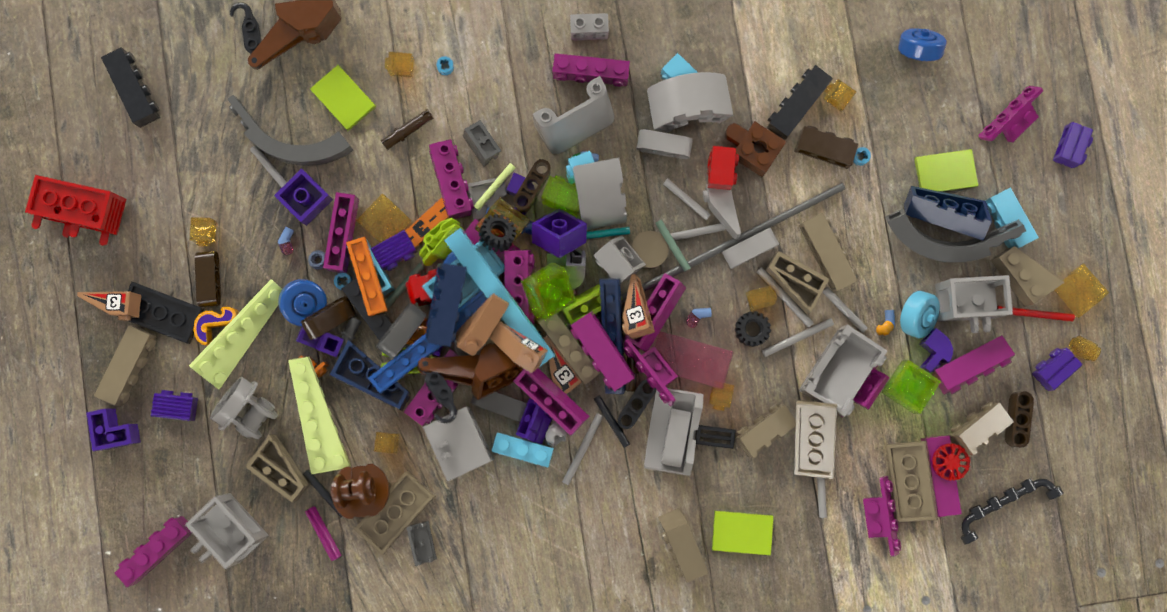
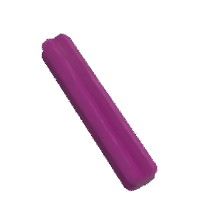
M313 506L307 509L305 513L330 560L334 561L340 558L341 553L316 507Z

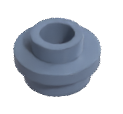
M320 250L312 252L308 258L310 266L317 270L323 269L325 253ZM321 257L322 261L317 264L316 258Z

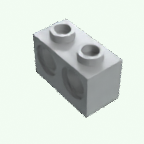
M608 13L570 15L571 41L608 39Z

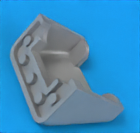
M600 76L591 80L587 85V94L590 99L557 117L549 108H543L533 113L534 126L551 153L560 154L613 123L614 111L606 86Z
M842 326L837 330L799 391L819 403L837 404V414L845 417L846 414L849 416L855 408L853 398L871 370L877 365L881 366L886 360L884 355L887 350L851 326Z

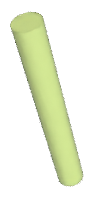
M509 163L474 205L475 209L481 210L514 171V165Z

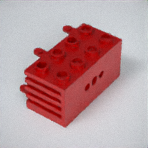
M35 175L25 213L34 215L31 224L33 229L40 228L42 219L65 224L62 235L66 238L70 236L73 238L77 237L80 227L102 232L99 243L105 246L108 243L110 234H118L127 199L111 191Z

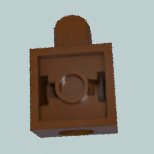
M756 121L753 122L749 130H746L737 123H733L727 127L725 132V138L737 146L738 162L762 178L787 142Z

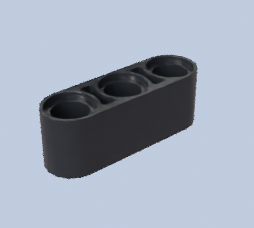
M647 379L638 385L619 414L617 422L621 428H632L656 393V388H653L649 394L642 390L643 384L648 383ZM634 399H640L642 402V407L639 410H635L632 407ZM624 415H629L632 419L631 424L628 426H624L621 423V418Z

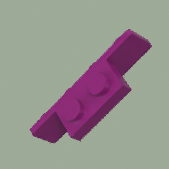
M1026 87L1015 100L1010 102L1003 112L999 113L983 129L978 137L982 140L993 141L1002 132L1006 140L1013 143L1039 118L1031 103L1043 92L1042 87Z
M629 339L625 340L623 345L625 354L629 358L632 357L636 362L635 366L638 371L647 376L649 385L658 390L660 399L665 404L668 403L670 407L674 405L676 399L666 386L677 379L676 373L655 347L641 355Z
M877 366L871 370L853 398L854 403L868 410L889 380L886 374L876 370Z
M889 476L880 477L882 497L863 498L868 538L888 537L890 556L893 557L901 551V541L897 538L899 527L898 521L894 517L896 505L891 497L893 484L889 480Z

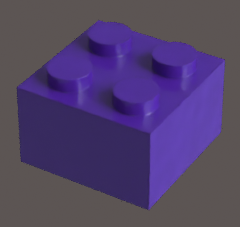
M302 168L274 195L306 226L333 200Z
M557 209L532 223V243L558 258L586 243L587 223L561 209Z

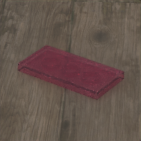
M659 332L655 348L678 377L723 390L734 354L733 351Z

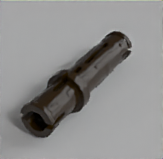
M425 109L400 128H395L394 132L380 141L388 151L400 141H405L407 136L434 118L429 110Z

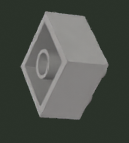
M623 236L610 240L593 255L596 258V263L608 273L609 279L620 278V284L630 279L631 275L636 274L646 265Z

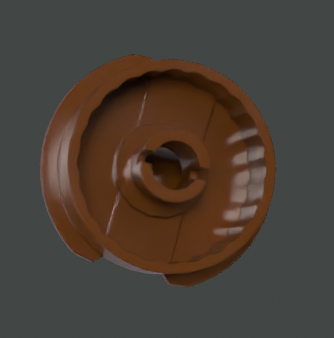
M374 464L353 468L350 466L345 467L334 477L331 485L333 504L336 510L347 519H354V517L368 518L378 515L385 507L390 493L389 482L385 473Z

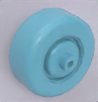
M916 291L910 295L901 312L900 325L902 331L916 338H924L929 335L939 317L940 303L938 298L924 291Z

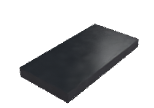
M131 281L127 292L140 294L141 302L139 318H131L129 322L190 344L194 335V321L199 314L203 313L204 308Z

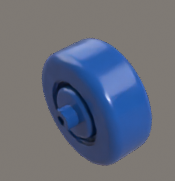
M908 29L901 34L898 50L904 56L914 60L936 61L943 57L947 40L943 35L928 29Z
M297 279L291 281L282 289L278 305L281 314L288 322L296 326H302L301 321L327 306V297L323 289L315 282L307 279Z

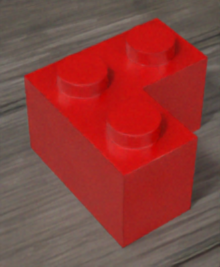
M712 147L708 156L707 188L731 190L732 186L736 185L737 173H734L735 167L738 166L739 160L736 148Z

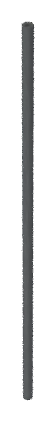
M840 183L742 233L738 240L732 238L687 261L689 266L692 268L845 190V185ZM679 265L665 273L674 277L684 271ZM664 273L643 283V291L658 285ZM628 292L621 295V303L626 301ZM568 322L565 323L568 330L572 329Z

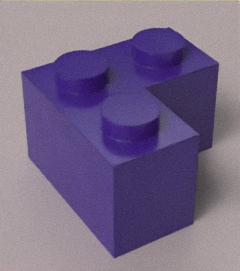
M105 408L86 412L92 451H103L141 443L138 424L118 426L116 409Z

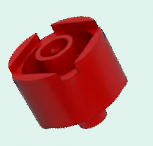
M437 269L428 271V275L420 276V274L409 276V280L405 285L412 304L416 305L418 303V306L431 304L432 299L421 286L436 275Z

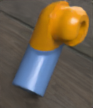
M885 310V322L883 325L876 327L877 334L884 336L889 335L895 328L894 310Z

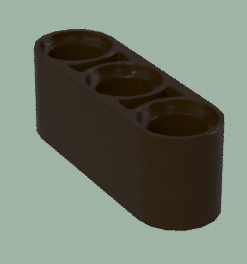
M539 159L534 163L516 193L514 206L518 212L526 213L531 209L550 177L551 167L547 160ZM545 166L547 171L541 174L537 172V168ZM535 182L538 187L535 190H530L527 188V185ZM520 199L528 200V204L524 207L517 204Z
M217 251L196 252L195 254L196 301L199 307L220 306L221 304L220 261Z
M344 296L301 321V324L308 338L312 340L353 317L356 312L348 297Z
M1014 392L1009 398L1008 415L1013 420V423L1005 430V442L1011 447L1022 448L1027 446L1030 441L1034 398L1029 392ZM1020 396L1024 398L1022 405L1019 403ZM1018 415H1020L1022 418V422L1020 424H1018L1017 422ZM1016 434H1018L1020 437L1018 443H1016L1014 440Z

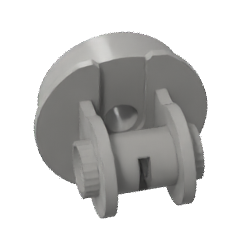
M240 377L218 402L210 415V419L219 424L218 429L220 431H223L232 422L236 425V430L244 437L260 439L262 434L258 429L262 426V422H265L268 417L271 419L278 417L274 410L275 406L263 397L257 398L253 396L258 385L256 381L250 383L245 378ZM247 402L253 405L243 418L237 416Z

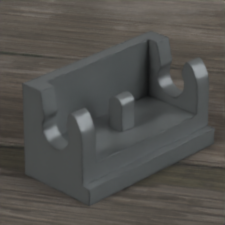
M481 120L464 129L463 137L483 167L488 165L491 159L498 158L501 149Z
M429 521L406 527L415 566L436 560L437 556Z

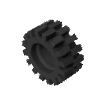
M494 214L493 217L489 215L488 218L484 219L479 230L480 242H483L484 247L488 245V250L490 251L492 248H494V252H498L499 249L500 252L509 249L516 236V227H513V221L509 223L510 219L508 217L506 220L503 219L504 215H500V217H498V214ZM491 229L500 230L504 237L493 235Z
M756 311L747 312L739 317L734 329L736 337L740 340L739 342L751 347L766 342L769 338V333H771V324L767 321L769 319L765 318L764 314ZM749 322H756L759 325L760 332L757 336H749L746 333V325Z

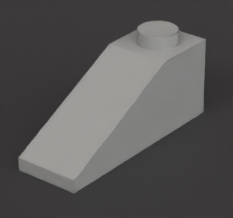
M706 184L705 191H703L704 202L708 203V208L723 224L734 240H738L741 231L732 191L707 188L708 184Z

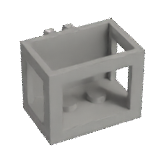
M1009 275L953 278L935 284L936 297L940 303L938 322L970 320L971 332L977 333L979 331L978 320L982 319L983 331L990 332L991 319L1013 315ZM1003 285L1005 308L997 310L995 288Z
M470 407L458 410L456 418L450 423L445 424L435 421L423 427L447 482L494 460Z
M231 493L215 496L185 524L199 540L191 549V552L195 554L205 546L208 551L201 556L199 561L204 563L213 555L225 569L241 563L269 536ZM214 504H216L206 515H204Z

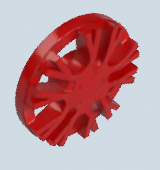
M948 443L941 445L933 454V469L939 477L945 480H959L970 470V456H968L964 448L957 444ZM946 447H951L950 454L947 453ZM940 451L945 454L944 457L939 453ZM963 453L965 458L960 459L959 455ZM936 458H941L942 464H936ZM960 461H966V465H960ZM942 466L945 467V468H944L943 470H941V471L938 470V469L941 468ZM959 467L964 468L962 473L959 472ZM947 470L950 471L949 477L944 476Z

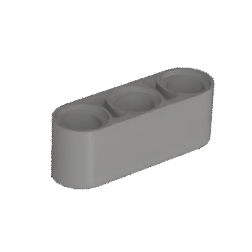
M642 129L639 130L636 150L662 156L690 159L693 139L686 136Z
M768 228L726 249L722 254L730 269H733L780 244L772 229Z
M671 408L661 464L681 467L691 412Z

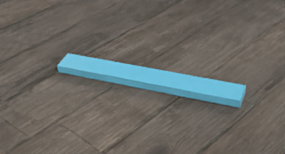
M459 228L444 241L461 264L467 267V272L488 299L494 293L509 303L501 317L506 325L548 350L541 365L554 357L555 354L462 228Z

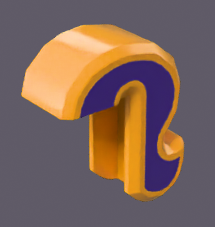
M222 307V314L214 311H205L199 314L194 321L193 329L196 340L201 345L208 346L213 341L211 328L227 326L239 311L231 307Z

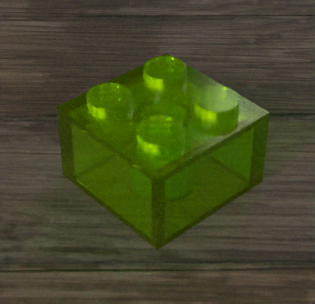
M557 175L555 177L550 176L541 196L542 204L555 210L561 209L578 218L580 208L576 183L565 182L566 179Z
M551 262L521 281L533 315L544 320L549 319L576 301L566 269L558 264Z
M902 360L881 393L911 413L921 414L941 381L910 360Z

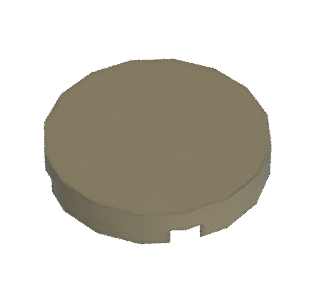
M651 230L638 234L631 246L646 264L644 267L647 269L657 268L663 264L669 252V247L664 237L660 233Z

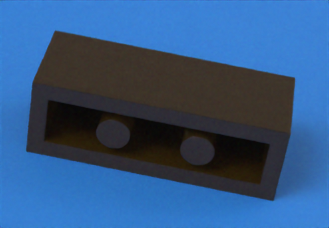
M804 126L800 131L794 152L848 169L853 164L859 144L855 143L851 138H840L835 133L828 131L824 133L818 131V128L814 126Z

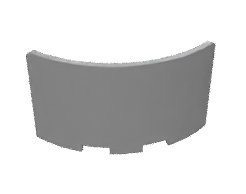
M712 72L684 74L658 82L647 89L654 130L668 133L676 128L689 125L688 121L698 119L699 123H722L733 116L727 80L724 74Z
M619 158L574 166L573 173L581 220L587 223V230L626 223L625 193H621L620 189L624 182Z
M667 388L676 399L674 405L670 407L668 403L665 404L660 399V393L656 390L644 467L651 470L690 476L694 464L696 430H698L703 409V394ZM671 408L691 412L680 468L661 464Z

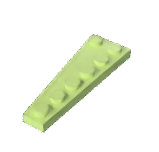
M271 279L189 366L217 389H220L277 308L282 288Z
M310 356L289 360L311 474L339 470L351 466L343 443H341L337 427L334 425L331 417V411L326 404L325 396L319 385Z

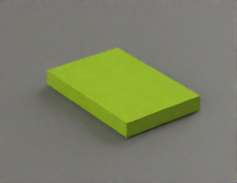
M339 65L334 67L310 88L347 131L352 129L376 107Z
M972 149L914 158L920 188L945 192L978 186Z
M714 510L712 550L771 555L773 515Z

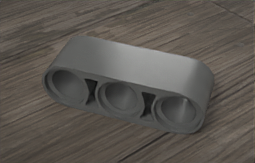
M409 303L376 347L389 358H395L423 322L426 314L414 304Z
M494 392L478 401L473 395L470 402L473 405L519 422L527 406L525 402L498 392Z

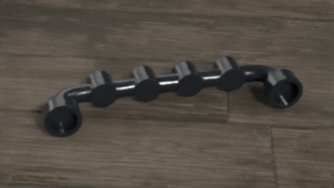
M1031 478L1026 479L1020 483L1021 488L1015 490L1014 487L1005 490L1003 492L1004 497L998 499L997 496L986 500L987 506L982 508L980 505L969 509L971 514L962 521L961 529L963 535L960 538L964 545L977 540L979 537L975 530L970 531L969 529L972 522L985 517L987 514L1002 508L1008 503L1018 500L1023 495L1031 493L1041 486L1048 489L1045 493L1049 500L1063 495V490L1060 486L1056 487L1047 479L1040 478L1034 481Z

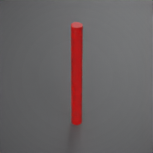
M997 306V310L1005 308L1003 306ZM1012 308L1013 315L1072 322L1075 319V315L1069 313Z

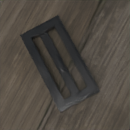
M699 425L695 435L696 444L734 449L736 430ZM701 429L731 433V437L701 433ZM700 437L729 440L730 444L700 441Z

